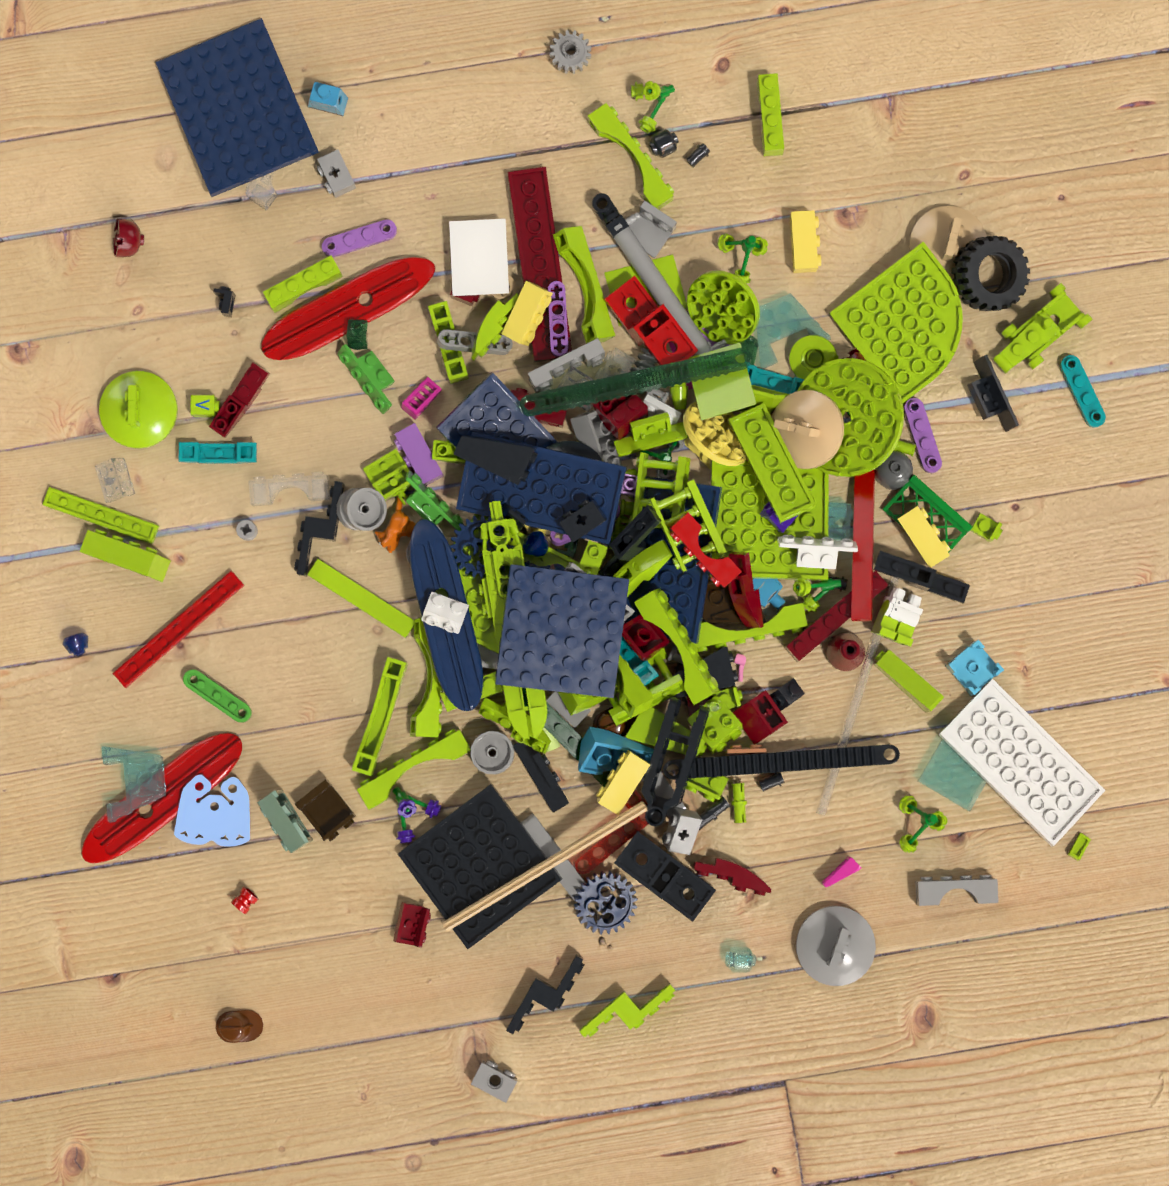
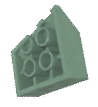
M274 790L257 802L263 815L270 821V826L274 833L278 834L282 839L280 843L286 852L289 850L290 853H293L313 841L283 790Z

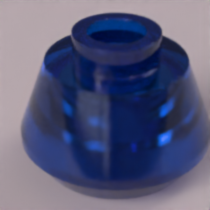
M534 531L526 537L523 543L524 553L535 557L546 554L548 551V541L541 531Z
M85 633L75 634L65 638L62 645L69 654L79 656L86 653L85 650L88 648L89 637Z

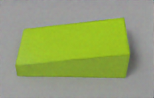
M1079 833L1067 855L1079 861L1091 839Z

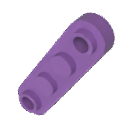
M382 220L326 238L322 243V250L328 257L331 255L333 258L393 239L397 234V227L391 220ZM385 226L390 227L388 232L383 231ZM334 244L335 248L328 249V246Z
M911 398L904 405V413L914 444H916V450L923 470L927 473H935L942 466L936 441L923 402L918 398ZM911 405H917L918 409L913 411ZM929 460H934L935 466H931Z

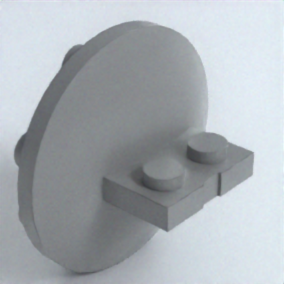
M829 906L815 911L803 922L796 939V952L801 966L809 976L825 985L844 986L857 981L868 971L875 956L876 943L870 925L859 913L846 907Z

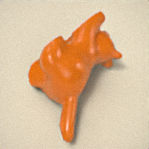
M397 497L395 512L391 516L387 528L382 532L375 531L379 545L384 548L387 547L389 553H392L398 547L402 536H411L415 523L401 511L402 502L399 497Z

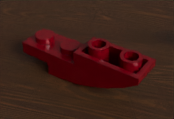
M253 362L234 392L228 396L209 427L226 438L262 390L261 387L270 373Z
M732 552L729 554V558L742 571L728 584L733 605L745 627L762 628L764 625L759 589H754L750 555L747 552Z
M715 858L714 865L696 861L694 863L693 869L698 870V875L709 876V873L717 874L716 878L728 880L729 877H732L730 885L735 886L734 890L746 892V889H752L754 894L765 896L766 892L771 893V888L757 875L733 862Z

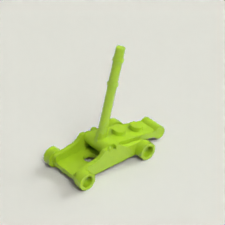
M1062 283L1050 292L1054 299L1020 328L1017 329L1012 323L1001 333L1005 339L1009 338L1012 342L993 360L1005 374L1025 358H1027L1029 361L1028 365L1033 370L1044 361L1040 353L1075 324L1082 329L1093 320L1089 314L1085 315L1071 301L1064 291L1066 287ZM1050 316H1057L1059 324L1057 325Z

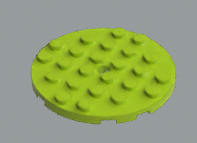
M845 358L826 362L825 365L817 370H813L806 377L798 391L812 390L823 393L836 403L842 417L846 412H849L851 415V421L848 423L844 422V436L839 450L830 461L817 467V469L834 476L853 477L868 473L887 460L897 446L904 422L901 395L890 376L870 362L855 358Z

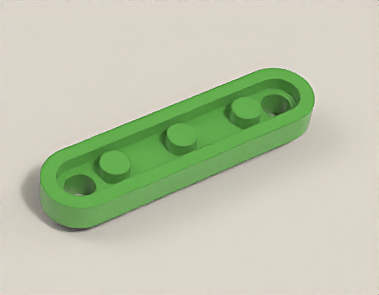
M189 670L184 674L183 682L187 688L235 721L244 723L251 718L252 710L249 705L200 671ZM193 676L197 677L196 683L191 682ZM241 709H244L246 712L243 717L239 715Z

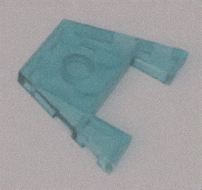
M791 293L759 307L760 318L756 329L761 369L778 363L770 344L799 331L807 329L809 335H818L831 340L830 335L820 327L819 323L807 313V310Z
M106 746L102 747L103 764L105 766L123 763L126 801L106 804L108 822H115L118 818L132 813L133 810L141 806L144 807L166 795L163 757L161 755Z

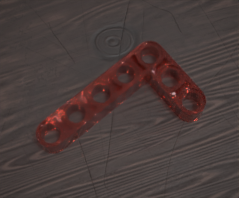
M636 789L632 793L637 796L636 802L625 804L628 809L640 802H644L646 807L648 805ZM638 816L630 821L634 824L631 831H625L623 825L585 848L573 860V866L579 874H587L629 841L637 831L640 832L648 825L646 819H640ZM611 835H618V841L615 844H611L608 841ZM597 847L603 848V853L600 856L593 855V851ZM580 860L588 861L584 869L578 868Z

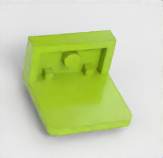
M715 696L703 705L710 708L702 739L707 743V747L712 754L723 751L727 746L726 743L731 739L736 740L743 730L742 723L721 699ZM699 710L688 718V723L691 726L696 722Z

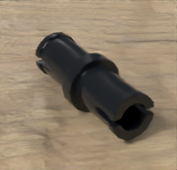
M724 797L710 808L709 806L706 807V811L699 815L702 819L699 830L712 820H717V816L731 807Z

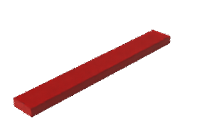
M875 469L855 476L853 541L858 546V552H853L852 621H872Z
M231 570L112 674L125 688H128L245 585Z

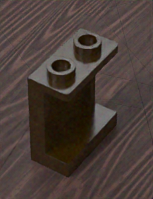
M325 779L295 803V806L303 812L321 835L323 841L328 839L331 842L339 835L337 831L342 827L347 829L355 823L353 819L356 815L328 779Z

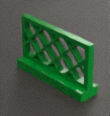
M915 475L883 508L890 517L901 525L897 518L905 514L904 502H916V506H918V502L927 501L930 504V513L927 514L931 517V525L933 524V515L941 514L945 518V526H936V528H945L944 540L947 545L949 541H954L949 546L951 550L973 528ZM909 486L915 491L916 500H904V491ZM902 494V500L896 501ZM893 503H902V514L894 515L889 510L890 506ZM932 507L938 512H932ZM956 527L961 534L956 539H948L947 528Z

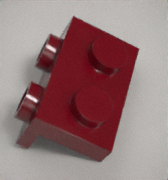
M402 902L393 941L422 948L426 940V927L431 919L430 909Z

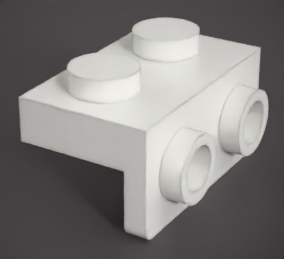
M431 592L421 620L428 625L437 626L448 632L459 634L469 605Z

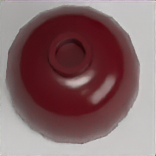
M116 219L114 226L116 233L115 238H113L114 256L122 258L131 257L138 252L140 246L144 245V234L140 233V228L135 222L127 219Z

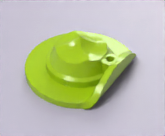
M808 335L802 337L793 345L789 361L794 374L798 378L806 379L813 370H817L825 365L826 362L836 360L839 357L829 340L818 335Z

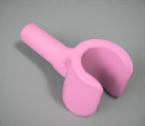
M737 653L734 663L739 664L738 681L743 682V669L746 657L743 654Z

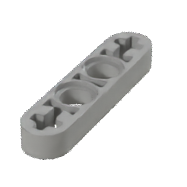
M443 330L437 337V344L445 350L472 352L477 333ZM501 335V339L495 344L494 348L492 343L487 347L489 351L486 354H508L513 346L512 340ZM444 336H447L448 343H445ZM462 337L468 338L470 345H463L460 339ZM501 342H504V345L506 346L505 349H503L502 345H500Z

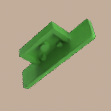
M343 345L337 353L340 361L346 365L352 377L358 381L364 393L373 401L375 407L382 414H385L392 404L382 390L391 386L395 380L373 351L357 359L348 345Z
M408 471L405 479L416 490L406 498V502L423 519L437 525L445 518L456 530L461 531L459 524H463L462 518L458 514L454 515L449 510V505L443 500L440 501L436 497L434 490L422 483L419 475Z

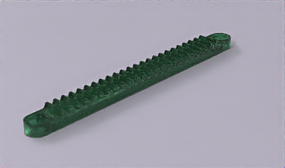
M737 348L533 393L521 399L520 409L526 416L551 414L554 411H565L568 408L574 409L576 406H588L591 403L597 404L599 401H611L614 398L620 399L622 396L628 397L637 393L642 394L645 391L651 392L653 389H665L667 386L674 387L676 384L681 385L690 381L696 382L699 379L704 380L713 376L719 377L721 374L727 375L730 372L746 369L751 363V354L745 348ZM744 355L747 360L744 363H739L736 361V357ZM528 401L535 403V407L531 410L524 407Z

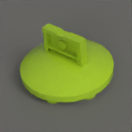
M709 271L700 275L688 290L687 309L689 315L699 331L711 341L720 342L725 340L727 344L740 343L746 340L757 328L760 318L757 298L747 283L738 276L726 271ZM703 327L709 331L708 334L702 330Z
M131 371L115 378L104 390L99 404V416L106 433L119 444L135 449L148 448L164 440L172 431L178 414L177 400L171 387L159 376L145 371Z

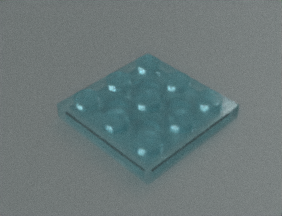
M943 739L918 780L921 784L969 812L987 783Z

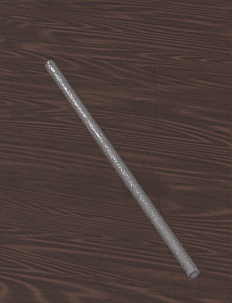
M890 576L884 597L890 596L893 588H897L900 579ZM872 633L836 748L847 747L881 640V636ZM840 768L829 769L816 813L826 815Z

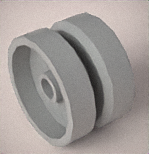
M351 488L339 497L337 503L339 521L351 530L371 531L378 528L383 523L387 514V505L384 497L372 488Z
M488 731L482 733L474 740L471 746L473 764L478 770L486 774L502 773L511 766L514 760L515 750L513 744L506 735L500 732ZM491 749L496 750V755L494 757L489 755V751H491Z

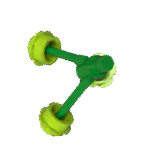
M637 81L635 85H631V97H635V101L643 99V95H645V99L648 101L658 100L650 117L643 116L642 120L638 121L641 125L640 129L645 133L655 131L657 122L653 119L662 103L666 100V97H669L670 93L675 91L673 85L660 87L652 81L646 82L645 87H643V83H637Z
M722 234L717 241L719 250L724 253L733 250L735 245L742 246V250L745 252L742 268L735 270L734 275L741 278L745 283H750V273L746 270L750 252L752 251V254L755 256L764 255L768 250L767 240L761 237L755 238L750 236L745 240L735 241L733 236Z
M799 577L793 584V590L798 596L803 597V605L809 612H816L820 606L817 600L828 593L829 590L841 587V580L829 578L828 580H820V583L811 584L808 579ZM821 587V592L815 597L809 594L811 588Z
M911 795L901 798L899 809L902 813L912 814L916 812L921 816V828L913 836L907 834L899 840L900 847L904 852H915L918 846L917 837L928 826L933 830H943L947 824V817L940 811L927 814L917 808V801Z

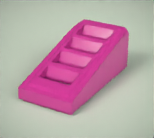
M427 377L402 402V410L416 420L442 391V388ZM426 385L434 391L432 394L424 388ZM420 392H423L428 398L423 397ZM415 397L422 402L421 405L415 400Z
M847 857L821 884L824 887H829L859 871L861 867L852 857Z

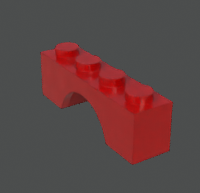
M686 512L669 527L672 531L670 533L671 537L677 543L681 541L685 545L683 550L690 557L694 555L698 560L696 563L703 572L707 570L712 575L709 579L717 587L721 585V587L725 588L742 571L727 556L713 559L702 552L698 542L699 532L702 527L689 512Z

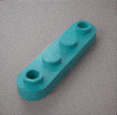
M1074 355L1066 356L1060 362L1061 372L1086 424L1089 427L1098 428L1106 420L1105 412L1080 360ZM1068 362H1073L1074 367L1070 368ZM1097 414L1099 420H1094L1093 415Z

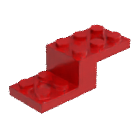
M635 275L603 299L638 346L644 344L667 375L699 351L665 305L658 306ZM627 298L635 300L636 305L634 308L627 307ZM668 342L675 344V352L670 353L667 351L666 345Z

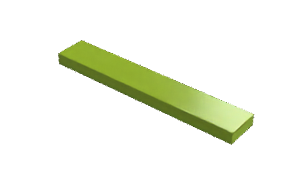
M51 487L48 488L42 504L43 506L150 544L154 543L160 527L159 525Z
M317 559L307 574L404 638H407L414 627L413 619Z

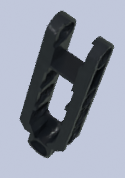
M671 697L641 790L648 803L645 819L651 826H660L665 821L668 810L682 803L710 708L699 706L700 710L697 720L693 723L690 736L687 737L673 732L682 700ZM673 740L688 745L684 760L681 762L680 775L675 781L676 788L673 797L665 799L657 796L654 790L669 742Z

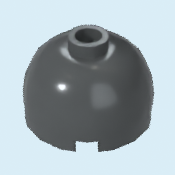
M893 451L887 460L875 468L876 481L889 490L902 488L913 475L911 460L900 451Z

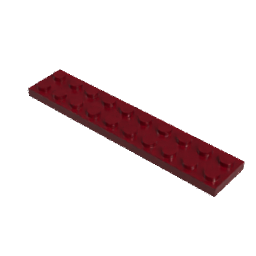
M546 167L508 172L523 284L528 281L548 290L550 283L554 281L563 282L558 250L553 237L555 227ZM558 286L551 290V292L555 293V300L551 299V302L559 300V292L562 289H559ZM555 305L552 308V312L555 315H560L563 312V307ZM549 306L546 307L543 313V320L537 326L535 337L532 341L535 362L559 358L551 352ZM567 317V332H568V352H567V353H569V352L572 351V345H571V338H570V331H569V324H568V317ZM556 324L553 327V331L556 334H561L564 331V327L561 324ZM553 337V340L557 339V347H554V349L558 353H562V349H565V347L561 346V339L565 340V337Z

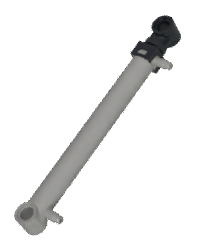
M597 194L592 200L595 212L658 305H665L699 350L693 356L720 349L727 345L726 341L722 340L711 347L709 346L629 226L641 217L640 214L636 212L624 219L607 194ZM602 200L608 203L604 209L597 207L598 203Z

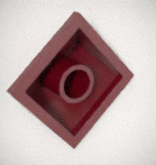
M641 614L623 625V638L642 661H648L670 642L658 626L644 620Z

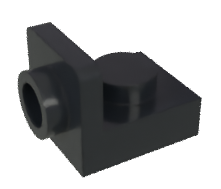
M220 286L219 289L214 288L213 292L216 296L224 297L220 299L219 310H221L223 316L232 318L235 293L229 287Z

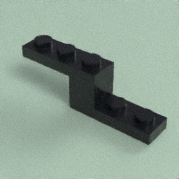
M335 481L334 486L330 488L329 496L332 497V503L327 507L329 519L306 516L305 521L301 522L300 532H303V537L298 542L297 551L300 552L299 559H296L294 567L299 576L307 577L313 539L336 542L339 524L337 503L339 497L344 492L345 484L343 482Z
M647 505L609 544L615 555L598 572L600 575L613 577L627 562L649 547L644 539L662 521L652 506Z
M879 551L873 569L907 581L909 586L962 604L965 602L970 587L969 584L937 574L935 569L883 551Z
M576 954L557 989L536 977L506 1031L512 1035L515 1030L517 1032L520 1031L524 1024V1021H522L524 1014L529 1015L534 1006L531 1003L532 1000L553 1012L555 1008L560 1009L565 1000L562 998L565 991L569 992L575 983L572 980L575 973L579 975L585 965L582 963L583 958Z

